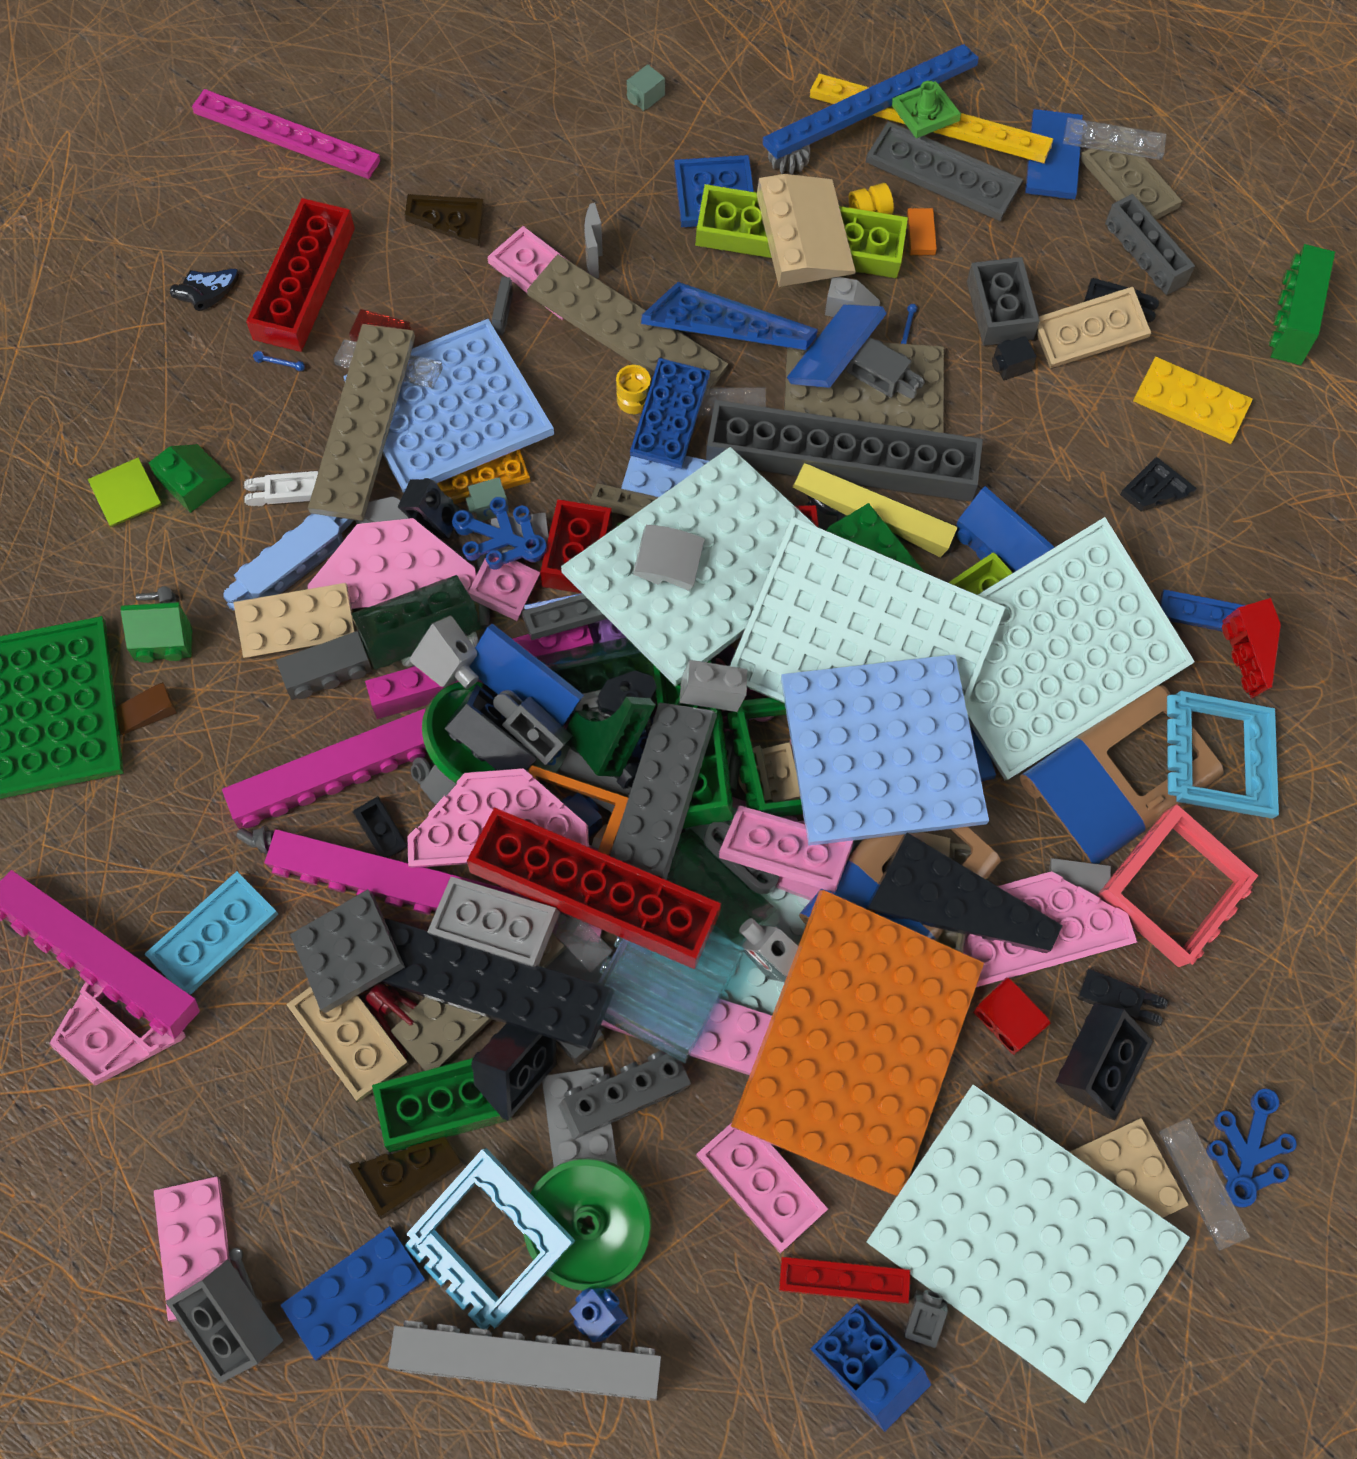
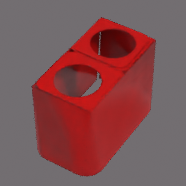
M1008 977L973 1012L1013 1055L1018 1053L1051 1024L1047 1016Z

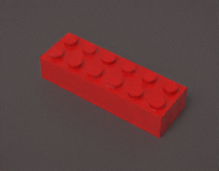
M301 198L246 320L252 340L299 352L303 351L355 230L350 209Z

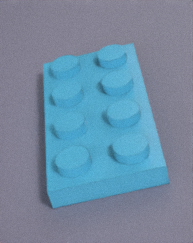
M236 871L151 947L145 955L169 981L191 995L269 924L278 913Z

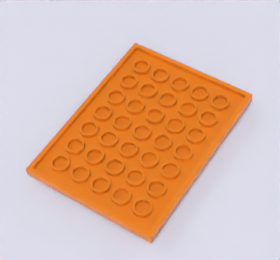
M820 890L730 1127L897 1197L910 1177L984 963L832 893Z

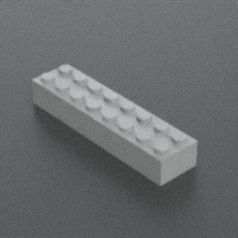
M404 1320L403 1327L394 1326L388 1368L397 1372L650 1401L657 1400L661 1356H656L655 1349L635 1347V1352L630 1353L622 1352V1345L602 1343L601 1349L589 1348L590 1344L588 1341L569 1339L568 1345L557 1344V1340L554 1337L536 1335L535 1342L525 1341L523 1334L503 1332L502 1338L492 1337L493 1333L486 1329L470 1328L469 1334L460 1333V1329L456 1326L437 1324L436 1330H428V1325H424L423 1322Z

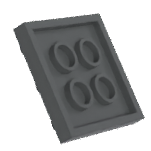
M369 889L290 934L318 1006L324 1013L329 1012L405 968L374 894Z

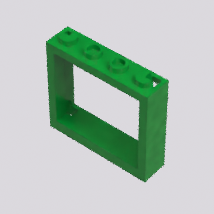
M771 697L743 700L737 712L730 711L727 714V723L729 729H733L734 753L740 757L741 766L739 774L741 782L745 783L747 789V808L778 817L803 814L801 799L765 804L746 724V719L787 715L785 703Z

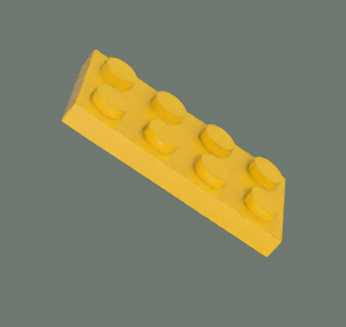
M1155 356L1133 402L1231 444L1253 398Z

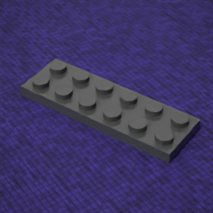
M889 121L866 155L865 161L870 165L998 221H1001L1023 181V179L924 136L915 138L910 130Z
M659 702L610 854L611 857L667 880L717 717L714 711Z

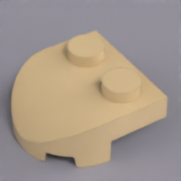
M790 742L764 749L760 745L752 748L765 804L801 799ZM739 774L738 782L743 792L747 794L746 785L741 782Z

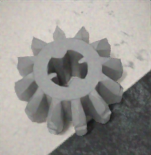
M810 145L779 159H776L768 151L769 162L772 163L773 169H780L781 174L788 171L792 175L794 170L801 173L803 167L809 163Z

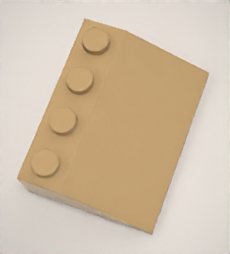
M790 174L759 178L757 198L778 286L782 287L855 274L833 180Z

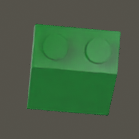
M198 444L169 446L148 462L156 479L190 513L233 481Z
M179 602L121 606L126 646L134 661L149 663L158 659L179 661L182 658H191L192 626Z

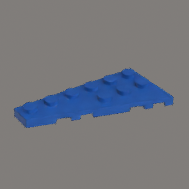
M677 282L642 314L641 324L802 350H806L814 342L818 329L680 282Z

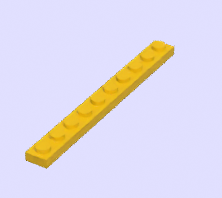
M818 74L810 89V98L835 104L870 87ZM892 106L873 114L877 117L905 124ZM961 113L959 122L933 131L934 133L1045 163L1053 142V138Z

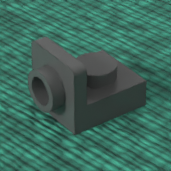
M916 1290L914 1304L904 1331L905 1338L936 1348L948 1313L947 1302L940 1294L931 1290H925L924 1292Z

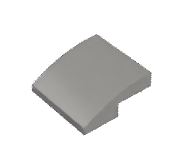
M591 203L585 217L587 273L598 279V257L603 256L602 228L596 204Z
M646 524L633 575L657 585L664 580L689 591L694 586L705 538L674 528Z
M1055 858L1050 859L1049 872L1052 871L1063 877L1062 879L1096 896L1111 877V866Z

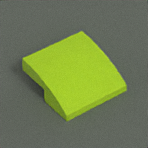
M139 457L88 479L110 527L162 505Z

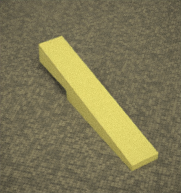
M806 463L803 464L793 485V488L845 515H849L869 503L894 534L940 558L949 549L957 527Z

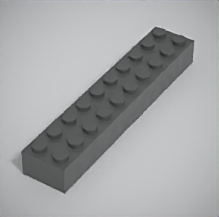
M715 400L707 442L706 460L711 461L731 447L749 465L759 471L798 476L803 464L806 463L856 485L972 502L978 486L983 439Z

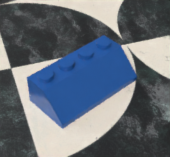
M986 486L981 489L957 521L955 534L962 544L968 545L974 550L980 560L995 552L1012 573L1055 548Z

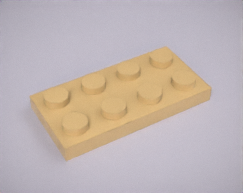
M1133 287L1039 316L1040 322L1036 331L1050 369L1148 338L1151 335L1150 328Z
M347 583L233 602L243 658L312 647L356 632Z
M311 987L286 1004L358 1103L373 1092V1084L388 1081L409 1065L358 995L327 1013L320 1010Z

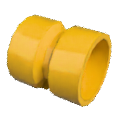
M886 183L870 186L868 191L862 188L849 193V208L893 214V198Z
M640 365L625 366L617 373V403L620 409L627 414L642 413L651 385L649 372Z

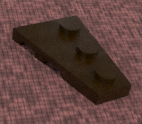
M408 194L405 219L407 222L479 246L484 201L480 198Z
M441 1137L410 1146L403 1151L389 1155L386 1153L376 1156L375 1159L361 1163L358 1161L348 1164L377 1215L382 1220L460 1168L462 1163L447 1139Z

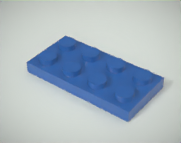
M389 1226L281 1304V1307L314 1360L318 1361L426 1282V1279L392 1227Z

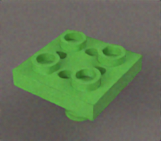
M925 81L921 84L920 88L892 98V107L915 138L960 121L961 113L936 81Z

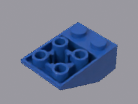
M858 1304L848 1311L810 1348L858 1405L884 1432L931 1386L924 1369Z

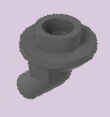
M423 757L414 759L411 775L420 785L435 765L433 761L429 763Z
M266 825L260 829L253 830V834L241 828L236 836L248 846L258 848L260 853L267 855L274 831H270Z

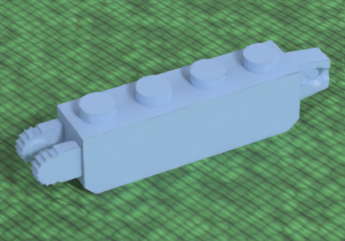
M310 514L302 524L294 530L286 532L281 540L273 546L265 548L257 558L239 568L238 572L234 574L236 581L229 588H226L223 593L224 599L228 602V607L233 611L235 610L233 602L272 596L284 592L337 550L343 542L341 533L354 520Z

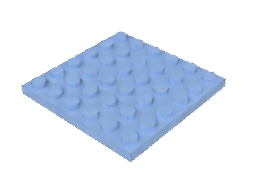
M486 319L412 349L383 455L404 493L410 479L429 478L436 483L550 437L554 435V428L489 319Z
M955 654L781 675L809 846L985 825L989 822Z

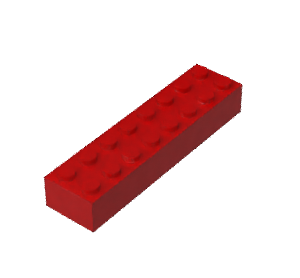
M495 807L467 859L469 871L472 874L539 903L554 907L560 912L693 969L697 966L720 913L721 903Z

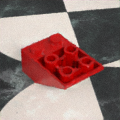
M1271 598L1238 607L1222 620L1223 635L1226 640H1230L1233 649L1231 653L1233 662L1237 667L1239 666L1243 676L1241 678L1242 687L1246 693H1249L1251 699L1272 688L1281 624Z

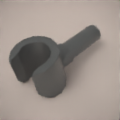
M166 586L160 587L158 592L136 594L137 601L159 600V603H176L175 594Z

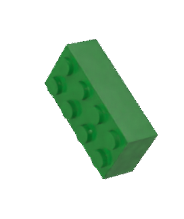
M1304 244L1300 253L1294 254L1290 265L1291 270L1286 269L1282 279V285H1285V290L1282 289L1277 305H1281V309L1277 311L1273 321V325L1277 326L1276 331H1273L1269 341V346L1272 347L1270 358L1302 365L1319 336L1335 251Z
M869 503L832 524L826 530L924 572Z
M473 1058L372 1085L384 1146L390 1153L441 1137L447 1138L507 1121L502 1119L474 1085L471 1067Z

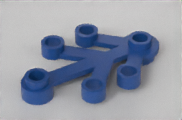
M496 497L490 502V508L493 514L497 516L500 529L475 520L473 515L465 510H460L454 514L452 524L458 534L469 535L474 531L492 538L480 544L474 541L465 543L462 551L468 560H476L481 555L488 553L486 555V562L491 569L496 570L500 569L504 564L520 558L530 562L540 561L546 553L547 544L541 536L534 534L530 522L532 516L526 506H518L513 511L516 522L521 525L523 537L513 533L507 514L508 505L502 497ZM498 505H503L501 508L496 509ZM526 513L525 516L519 517L520 514ZM508 545L515 547L502 554L497 550ZM475 549L474 552L468 553L469 550ZM494 558H499L496 562H491Z
M1261 1089L1251 1097V1107L1254 1110L1246 1142L1239 1132L1235 1116L1231 1112L1222 1111L1214 1118L1216 1128L1225 1132L1241 1161L1238 1172L1227 1155L1228 1147L1223 1141L1215 1140L1208 1144L1206 1148L1208 1157L1217 1161L1227 1179L1224 1187L1227 1200L1239 1208L1252 1205L1256 1200L1258 1190L1272 1183L1280 1184L1289 1177L1288 1168L1281 1163H1276L1268 1168L1267 1173L1252 1178L1255 1165L1278 1154H1288L1294 1151L1297 1145L1292 1135L1282 1134L1275 1139V1142L1259 1149L1267 1116L1275 1112L1279 1107L1278 1096L1270 1089ZM1259 1098L1264 1099L1266 1101V1109H1263L1259 1106ZM1221 1116L1229 1119L1230 1124L1228 1127L1221 1123ZM1282 1139H1286L1289 1142V1149L1282 1147ZM1214 1145H1217L1221 1148V1156H1217L1214 1154ZM1274 1168L1281 1170V1179L1274 1176ZM1236 1186L1244 1190L1243 1197H1239L1235 1193Z

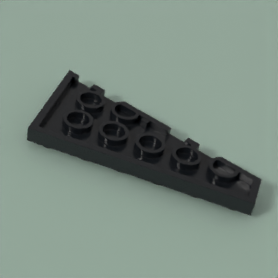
M909 833L903 835L866 907L867 910L873 913L879 912L891 915L892 918L920 922L922 925L965 935L973 934L990 941H1003L1011 943L1012 946L1041 953H1048L1052 950L1063 926Z

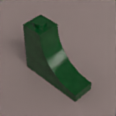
M626 697L620 708L607 719L599 712L575 710L566 729L573 735L569 741L596 776L620 777L649 720L655 704L650 698Z

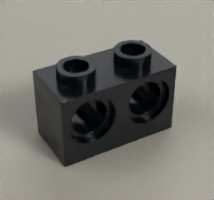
M429 478L410 479L398 504V508L409 519H415L433 535L441 539L450 538L454 529L452 519L454 514L460 511L453 503V500L441 491L438 484Z

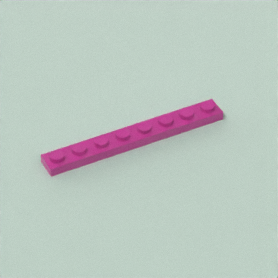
M206 89L202 91L192 106L194 114L370 179L380 163V156L377 153Z

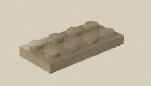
M1122 132L1082 152L1080 160L1116 202L1134 194L1155 220L1180 208L1182 200Z

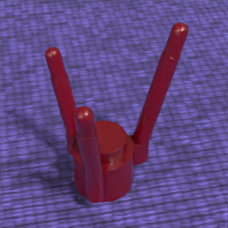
M380 983L366 997V1001L372 1006L369 1011L376 1017L385 1033L406 1060L407 1054L398 1039L391 1032L392 1029L382 1013L388 1015L393 1011L411 1026L414 1024V1021L397 1006L398 1001L412 1009L418 1004L400 994L394 987L389 989L384 983Z

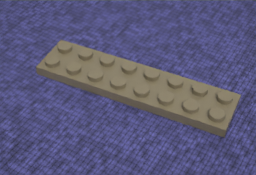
M559 254L554 257L527 289L528 296L634 365L642 366L651 376L654 375L659 358L709 370L710 377L703 399L728 369L727 362L679 331L641 324L642 314L646 310Z
M362 324L308 505V510L311 514L364 521L414 344L415 334L413 330Z

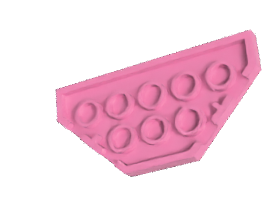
M413 518L362 523L354 527L308 584V589L347 583L351 609L422 602L424 597L432 601L466 598L476 577V569Z
M525 769L464 773L457 781V785L428 813L429 816L422 824L409 834L408 867L468 864L467 859L494 807L589 847L588 825Z
M1051 871L998 886L1063 925L1050 952L1041 953L1012 946L1011 943L998 940L990 941L982 939L981 936L968 934L963 953L984 963L976 987L1004 980L1006 977L1012 978L1137 943L1128 913L1100 900L1096 895L1062 879L1063 877Z

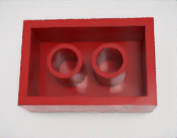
M557 499L547 541V550L544 554L540 571L542 587L582 593L562 573L561 566L611 531L612 508Z

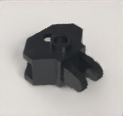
M632 671L607 680L597 699L600 712L612 716L620 708L626 697L652 699L657 689L654 678L638 671ZM627 687L629 690L624 692L620 688ZM650 717L644 728L647 735H649L652 726Z

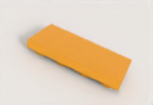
M518 449L437 484L441 491L449 496L454 504L466 501L465 498L470 497L468 489L470 485L500 477L503 489L505 490L530 483V477L521 451Z

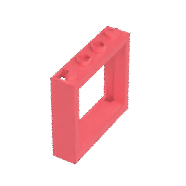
M1176 804L1162 813L1097 896L1109 905L1128 913L1132 927L1177 967H1181L1187 964L1193 965L1198 958L1203 956L1204 951L1201 949L1207 942H1212L1220 934L1221 929L1218 927L1221 923L1228 921L1237 912L1238 908L1235 905L1240 899H1245L1252 892L1253 886L1251 885L1258 875ZM1172 828L1233 881L1183 947L1177 944L1121 894Z

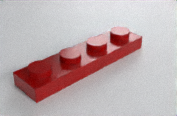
M781 1257L779 1292L909 1304L910 1270Z

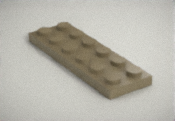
M553 932L539 963V966L544 968L566 949V946ZM425 997L408 1014L414 1021V1024L410 1026L404 1020H401L391 1032L426 1071L445 1066L492 1019Z

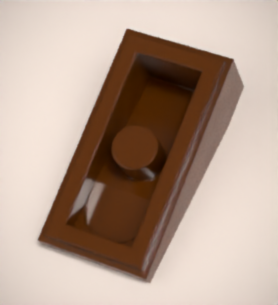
M164 682L147 689L116 707L118 726L122 735L177 713Z

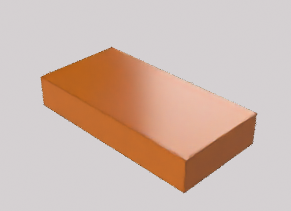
M908 208L907 223L910 255H935L936 238L933 208Z

